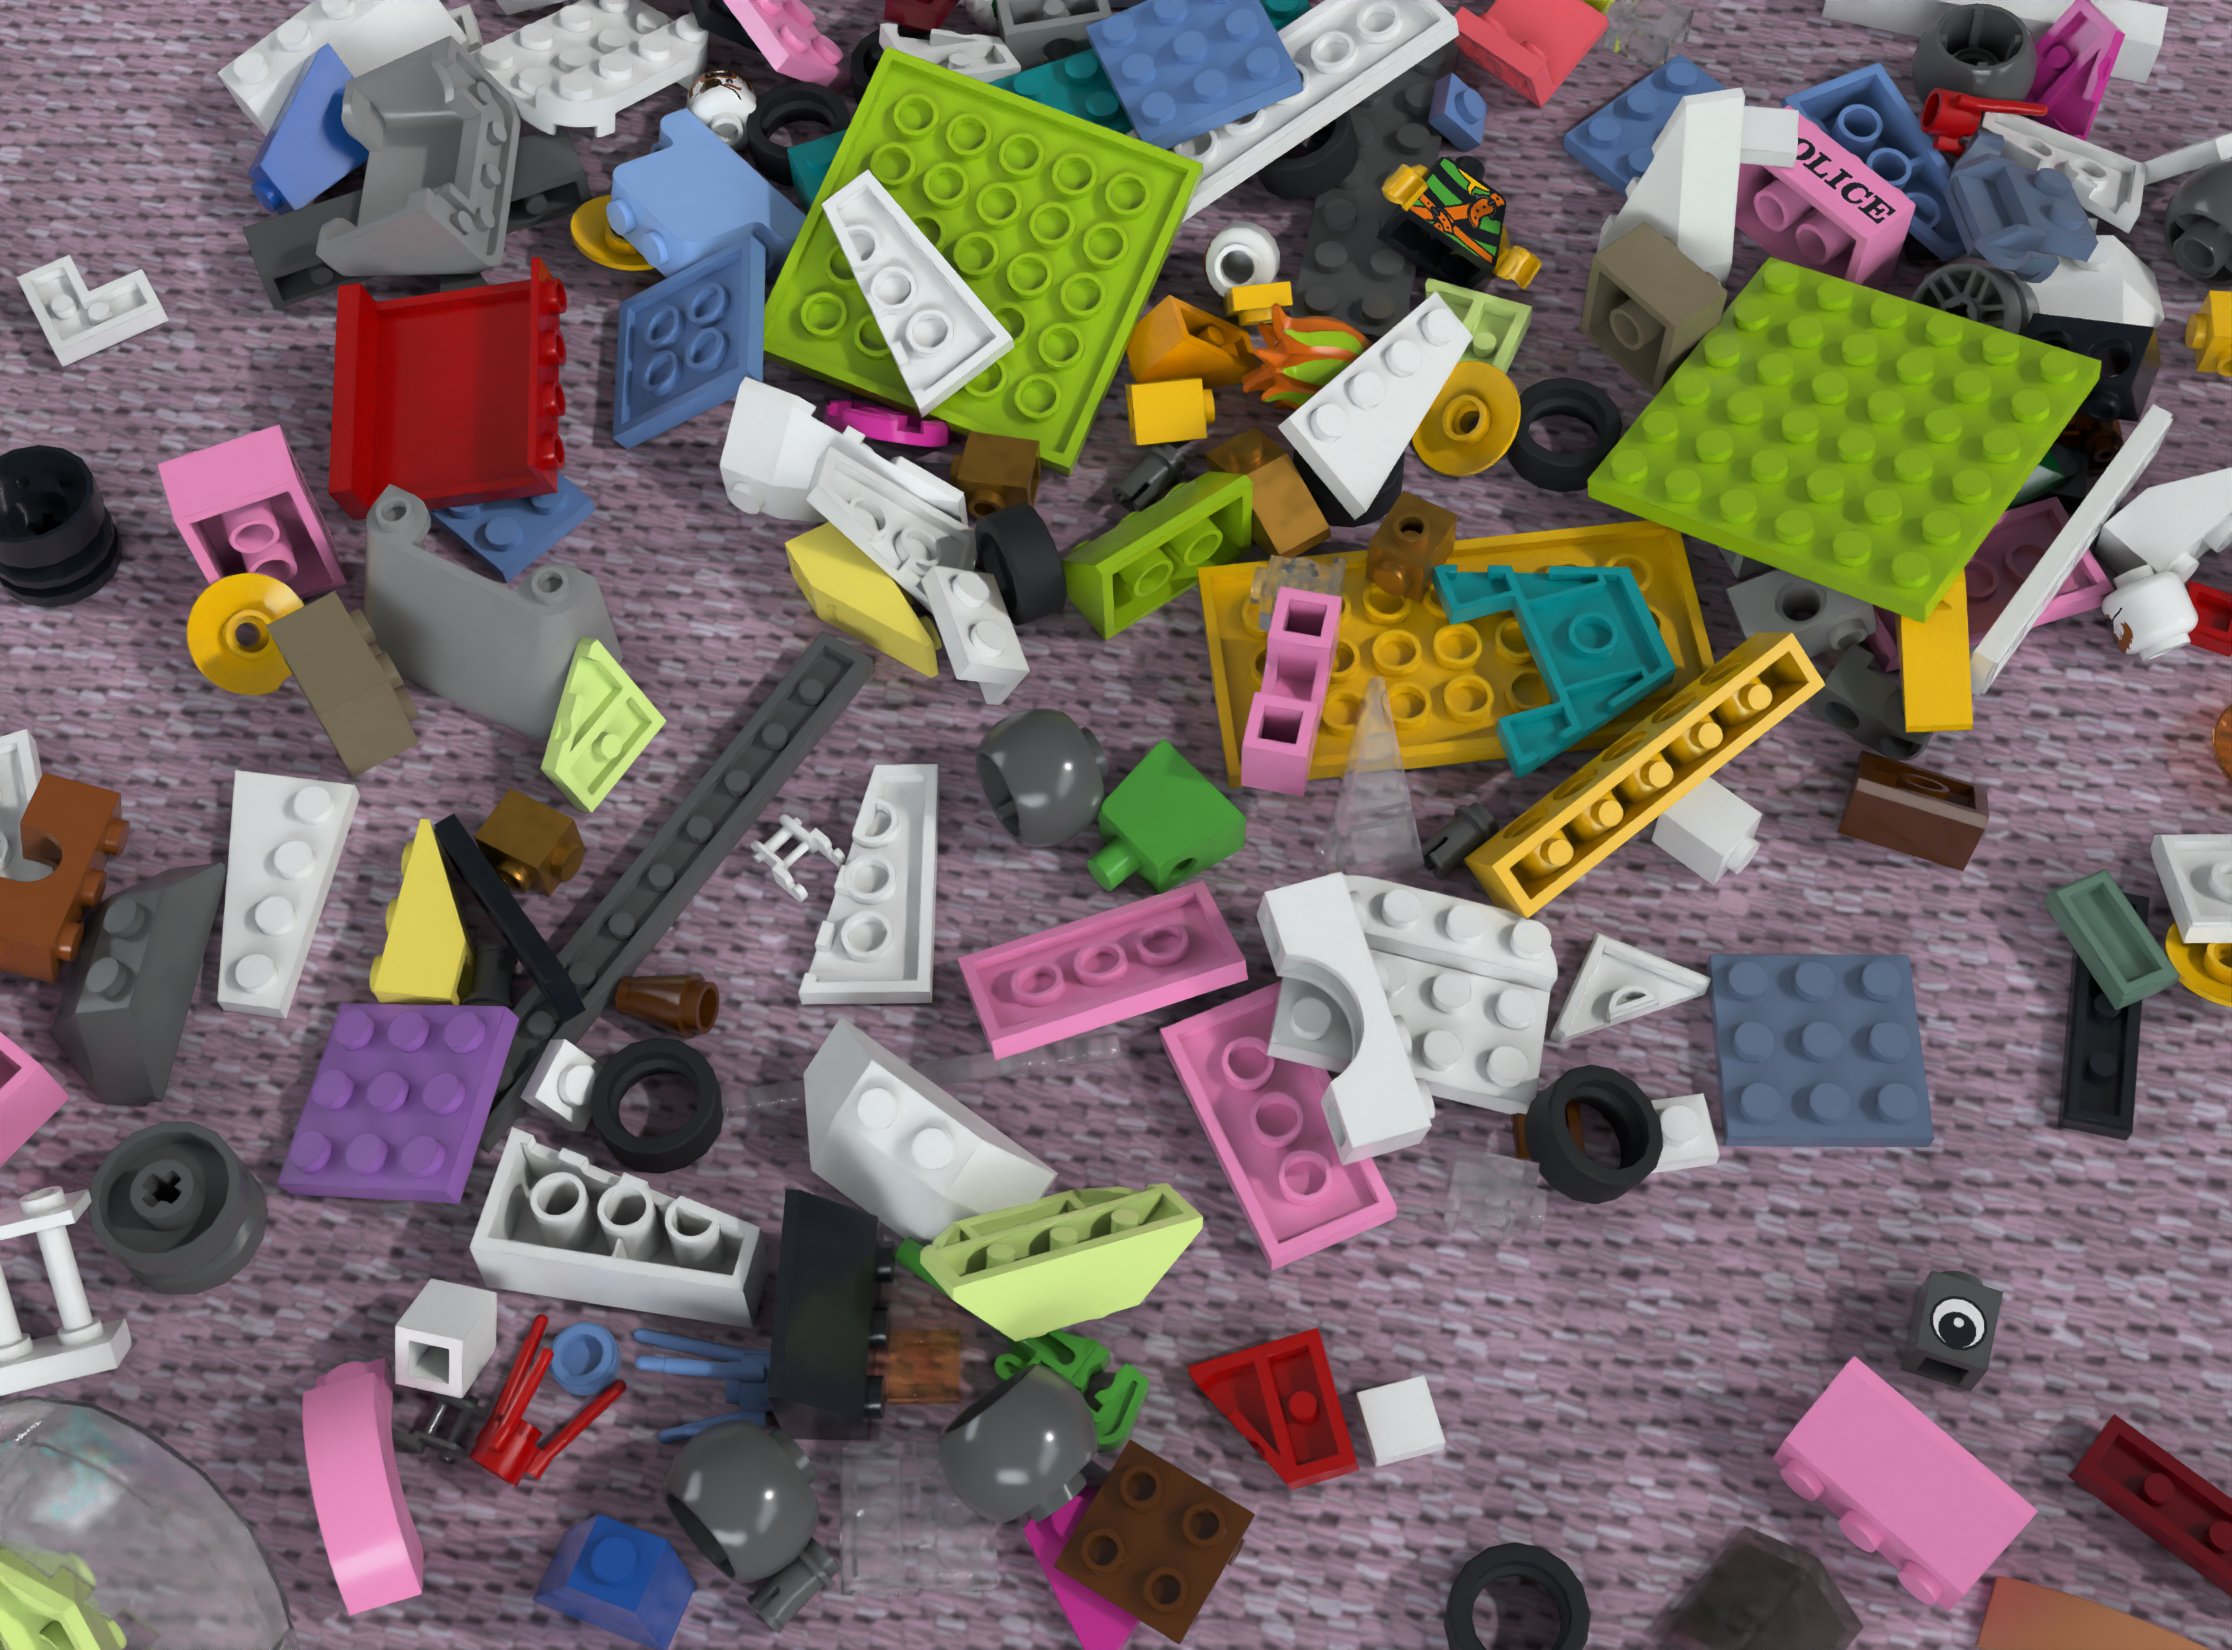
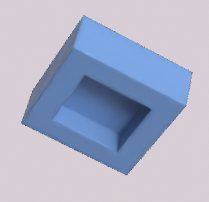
M1451 72L1435 82L1428 123L1459 150L1469 152L1481 145L1488 104L1476 90L1469 88Z

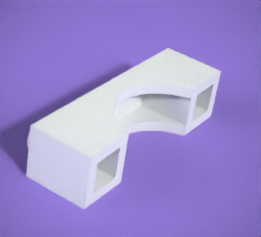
M1342 871L1264 892L1256 916L1277 976L1301 979L1323 989L1342 1008L1352 1031L1353 1053L1351 1063L1344 1072L1330 1082L1320 1101L1342 1166L1420 1144L1432 1126L1430 1119L1435 1117L1434 1102L1425 1080H1416L1407 1057V1055L1412 1053L1410 1033L1402 1016H1393L1385 995V992H1388L1390 987L1388 972L1381 955L1378 952L1370 953L1363 930L1367 929V916L1359 893L1357 891H1348Z

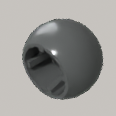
M1976 3L1963 5L1939 16L1922 34L1913 55L1912 81L1923 106L1930 92L1938 87L1974 97L2023 102L2028 96L2037 74L2038 52L2031 31L2012 12L1990 4Z
M2232 159L2207 164L2188 176L2170 198L2164 217L2165 242L2174 260L2191 276L2215 286L2232 287Z
M1045 708L1026 709L1012 713L998 721L982 738L976 749V765L986 797L998 821L1016 843L1032 847H1051L1068 842L1085 831L1098 817L1099 808L1105 801L1103 780L1109 776L1106 757L1100 743L1091 730L1087 727L1079 729L1076 723L1064 712Z
M1031 1364L1005 1379L957 1416L939 1435V1456L944 1475L953 1492L969 1509L986 1519L1000 1523L1009 1522L1028 1512L1034 1522H1039L1062 1508L1086 1486L1087 1480L1080 1470L1096 1454L1098 1434L1092 1411L1082 1393L1069 1379L1049 1367Z
M746 1419L724 1421L709 1426L692 1437L675 1455L665 1474L662 1486L664 1500L687 1536L723 1575L736 1583L754 1582L772 1576L792 1563L808 1545L817 1527L820 1513L818 1499L810 1486L817 1479V1473L804 1451L780 1428H775L768 1434L757 1424Z

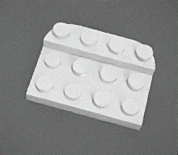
M580 0L532 24L525 25L521 29L492 43L485 44L469 54L507 90L518 108L520 118L551 135L556 134L557 125L594 127L595 136L598 138L615 132V113L675 82L689 90L693 82L703 75L706 68L709 31L698 26L695 15L692 12L672 20L665 13L657 11L641 0Z
M1343 874L1348 891H1357L1363 901L1367 916V929L1363 930L1370 953L1378 952L1385 963L1390 985L1389 991L1385 992L1391 1012L1393 1016L1401 1015L1408 1027L1412 1042V1053L1407 1055L1415 1079H1424L1433 1096L1511 1115L1516 1113L1527 1114L1531 1101L1536 1098L1550 992L1557 980L1558 973L1556 958L1550 946L1551 934L1547 927L1538 921L1526 920L1518 914L1498 907L1360 875L1346 876ZM1282 977L1266 1055L1338 1073L1344 1072L1351 1063L1353 1038L1350 1024L1342 1008L1327 992L1318 986L1301 979Z

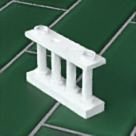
M61 1186L47 1187L22 1196L18 1200L20 1205L0 1209V1240L36 1232L63 1324L57 1330L56 1335L31 1340L30 1334L21 1333L0 1262V1396L116 1369L132 1346L126 1318L102 1323L100 1317H92L65 1226L76 1223L91 1204L92 1200L88 1189L64 1194Z

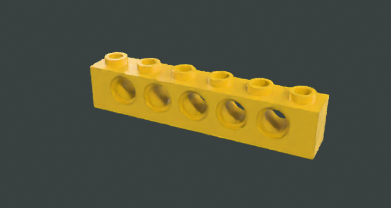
M1756 632L1472 852L1464 861L1496 907L1511 911L1528 919L1822 689L1825 683L1792 632Z

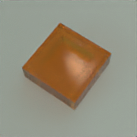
M960 1329L890 1331L889 1404H960Z

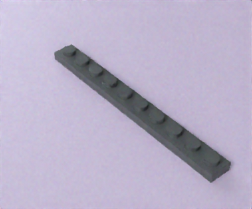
M822 631L556 956L570 977L586 1010L567 1022L564 1019L560 1020L535 983L514 1007L512 1012L520 1019L478 1145L480 1149L489 1154L529 1104L520 1097L549 1041L566 1039L574 1046L579 1042L615 997L621 980L635 972L875 672L871 657Z

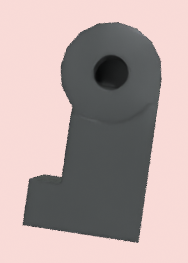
M1852 643L1824 680L1825 686L1818 691L1809 712L1888 758L1897 761H1908L1917 758L1926 749L1934 732L1906 733L1902 690L1899 689V686L1870 670L1869 667L1875 655Z

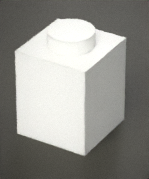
M1708 777L1659 815L1651 841L1714 885L1728 869L1738 874L1751 861L1760 846V843L1754 839L1762 813L1711 777Z
M431 1278L395 1325V1384L463 1398L493 1355L496 1347L497 1292Z

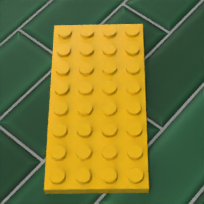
M1651 520L1455 540L1453 552L1444 564L1457 565V572H1487L1488 565L1511 566L1514 573H1548L1549 566L1630 568L1676 666L1673 680L1563 752L1608 748L1715 665L1681 532ZM1368 550L1294 557L1283 564H1280L1275 559L1197 568V583L1228 789L1247 787L1241 786L1242 743L1254 693H1260L1267 655V638L1280 586L1342 597L1339 640L1308 780L1507 759L1496 733L1498 718L1553 704L1512 610L1509 609L1450 625L1433 583L1422 601L1418 603L1403 595L1389 594L1379 588L1376 583L1366 579Z

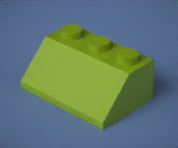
M1208 471L1190 483L1183 482L1176 485L1165 498L1142 512L1135 511L1128 514L1119 522L1117 527L1094 541L1080 543L1066 558L1061 560L1066 579L1067 597L1106 641L1197 585V568L1228 565L1251 551L1253 482L1246 474Z

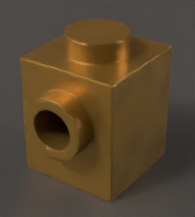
M969 431L964 453H956L954 455L950 470V485L964 492L967 513L981 518L1021 502H1025L1034 508L1042 476L1039 441Z
M1403 490L1369 542L1366 579L1376 583L1379 588L1389 594L1403 595L1420 603L1432 585L1433 567L1444 565L1453 552L1458 514Z
M512 788L508 790L474 836L478 848L502 882L521 893H525L530 887L550 897L561 881L567 882L575 876L584 857L585 846L573 818Z

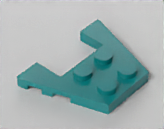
M1457 565L1433 567L1432 583L1450 625L1509 609L1513 611L1553 704L1498 718L1496 733L1515 778L1524 777L1673 680L1676 666L1629 567L1549 566L1548 573H1514L1511 566L1488 565L1487 572H1457Z

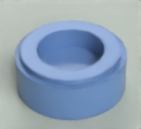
M592 1322L572 1324L563 1329L550 1345L554 1353L553 1359L548 1366L550 1373L557 1384L570 1394L578 1396L596 1394L608 1387L619 1372L621 1365L619 1346L612 1334L599 1324Z

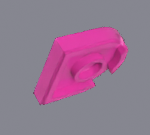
M849 399L831 400L825 406L823 423L838 431L844 432L849 425L868 438L926 447L951 445L953 441L954 431L944 421H926L897 409Z

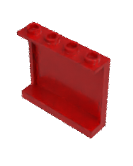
M540 256L531 258V279L378 302L373 300L361 283L338 286L328 494L353 521L366 519L371 506L389 484L417 496L424 502L427 510L557 493L558 469H563L565 464L564 447L558 435V417L564 416L566 410L564 392L559 383V365H563L566 362V346L560 331V314L565 313L567 310V298L562 281L552 276Z

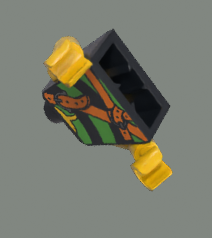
M1461 156L1454 161L1449 157H1440L1430 168L1420 164L1412 167L1402 164L1383 183L1381 189L1384 197L1388 201L1399 205L1380 229L1377 238L1437 280L1472 289L1492 272L1502 279L1514 280L1520 288L1526 290L1542 266L1540 259L1525 248L1515 245L1511 249L1507 228L1504 224L1506 201L1502 194L1483 182L1485 167L1478 159L1471 156Z

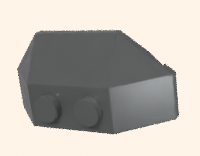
M221 862L167 869L111 895L85 920L83 940L79 952L72 962L50 1035L100 1100L106 1104L128 1105L163 1102L227 876L228 867Z

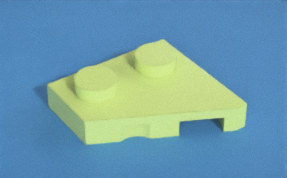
M1428 278L1425 283V300L1434 292H1437L1473 336L1458 362L1482 361L1494 365L1506 374L1531 324L1532 306Z
M582 637L577 643L540 768L574 807L589 813H593L667 722L597 639Z

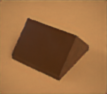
M1861 750L1837 833L1964 871L1990 817L1987 788Z

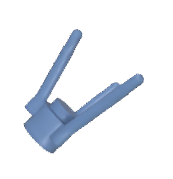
M644 1328L635 1330L633 1336L638 1342L728 1361L717 1362L643 1355L635 1360V1365L638 1369L726 1379V1403L740 1404V1411L663 1430L658 1434L660 1443L668 1444L691 1439L709 1426L728 1420L746 1419L757 1424L759 1427H766L767 1412H773L767 1399L771 1350L744 1349Z

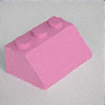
M1855 1355L1785 1438L1773 1457V1460L1782 1467L1780 1470L1781 1477L1795 1493L1812 1502L1818 1498L1841 1518L1838 1521V1525L1852 1543L1869 1553H1873L1875 1550L1880 1552L1900 1570L1897 1574L1898 1579L1908 1592L1925 1604L1934 1605L1937 1602L1947 1612L1969 1591L2038 1512L2035 1507Z

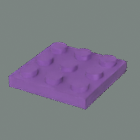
M341 1003L277 1185L289 1193L306 1196L460 1203L520 1018L506 1006Z

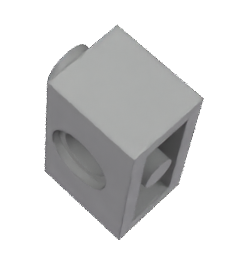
M996 0L999 37L1020 64L1021 72L1093 49L1085 27L1112 16L1108 0Z
M1780 569L1726 589L1733 616L1744 642L1756 632H1792L1808 658L1830 649H1848L1852 643L1858 645L1865 640L1867 635L1878 631L1873 604ZM1810 609L1817 611L1815 616L1805 621L1790 619L1801 610Z

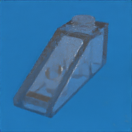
M1383 676L1371 678L1362 694L1327 825L1329 834L1321 835L1320 837L1323 861L1328 873L1342 871V874L1346 876L1360 875L1384 880L1416 874L1424 864Z

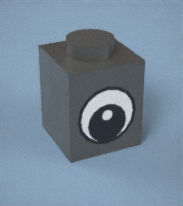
M1931 1270L1916 1293L1900 1370L1971 1391L1988 1370L2003 1291L1983 1286L1979 1278L1965 1272L1951 1270L1940 1273Z

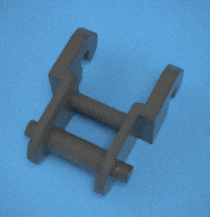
M427 1391L433 1394L437 1404L424 1431L415 1430L410 1435L392 1428L393 1443H398L403 1449L422 1455L427 1446L443 1452L440 1458L450 1462L453 1456L466 1459L468 1453L460 1445L473 1418H485L487 1411L478 1406L480 1399L470 1395L467 1401ZM446 1408L458 1411L459 1415L447 1440L433 1435Z

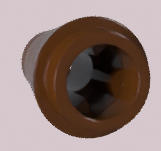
M699 973L638 977L625 976L617 988L616 1008L621 1015L630 1016L685 1038H692L696 1033L707 1034L713 1028L719 1010V991L714 982L705 981L704 977Z

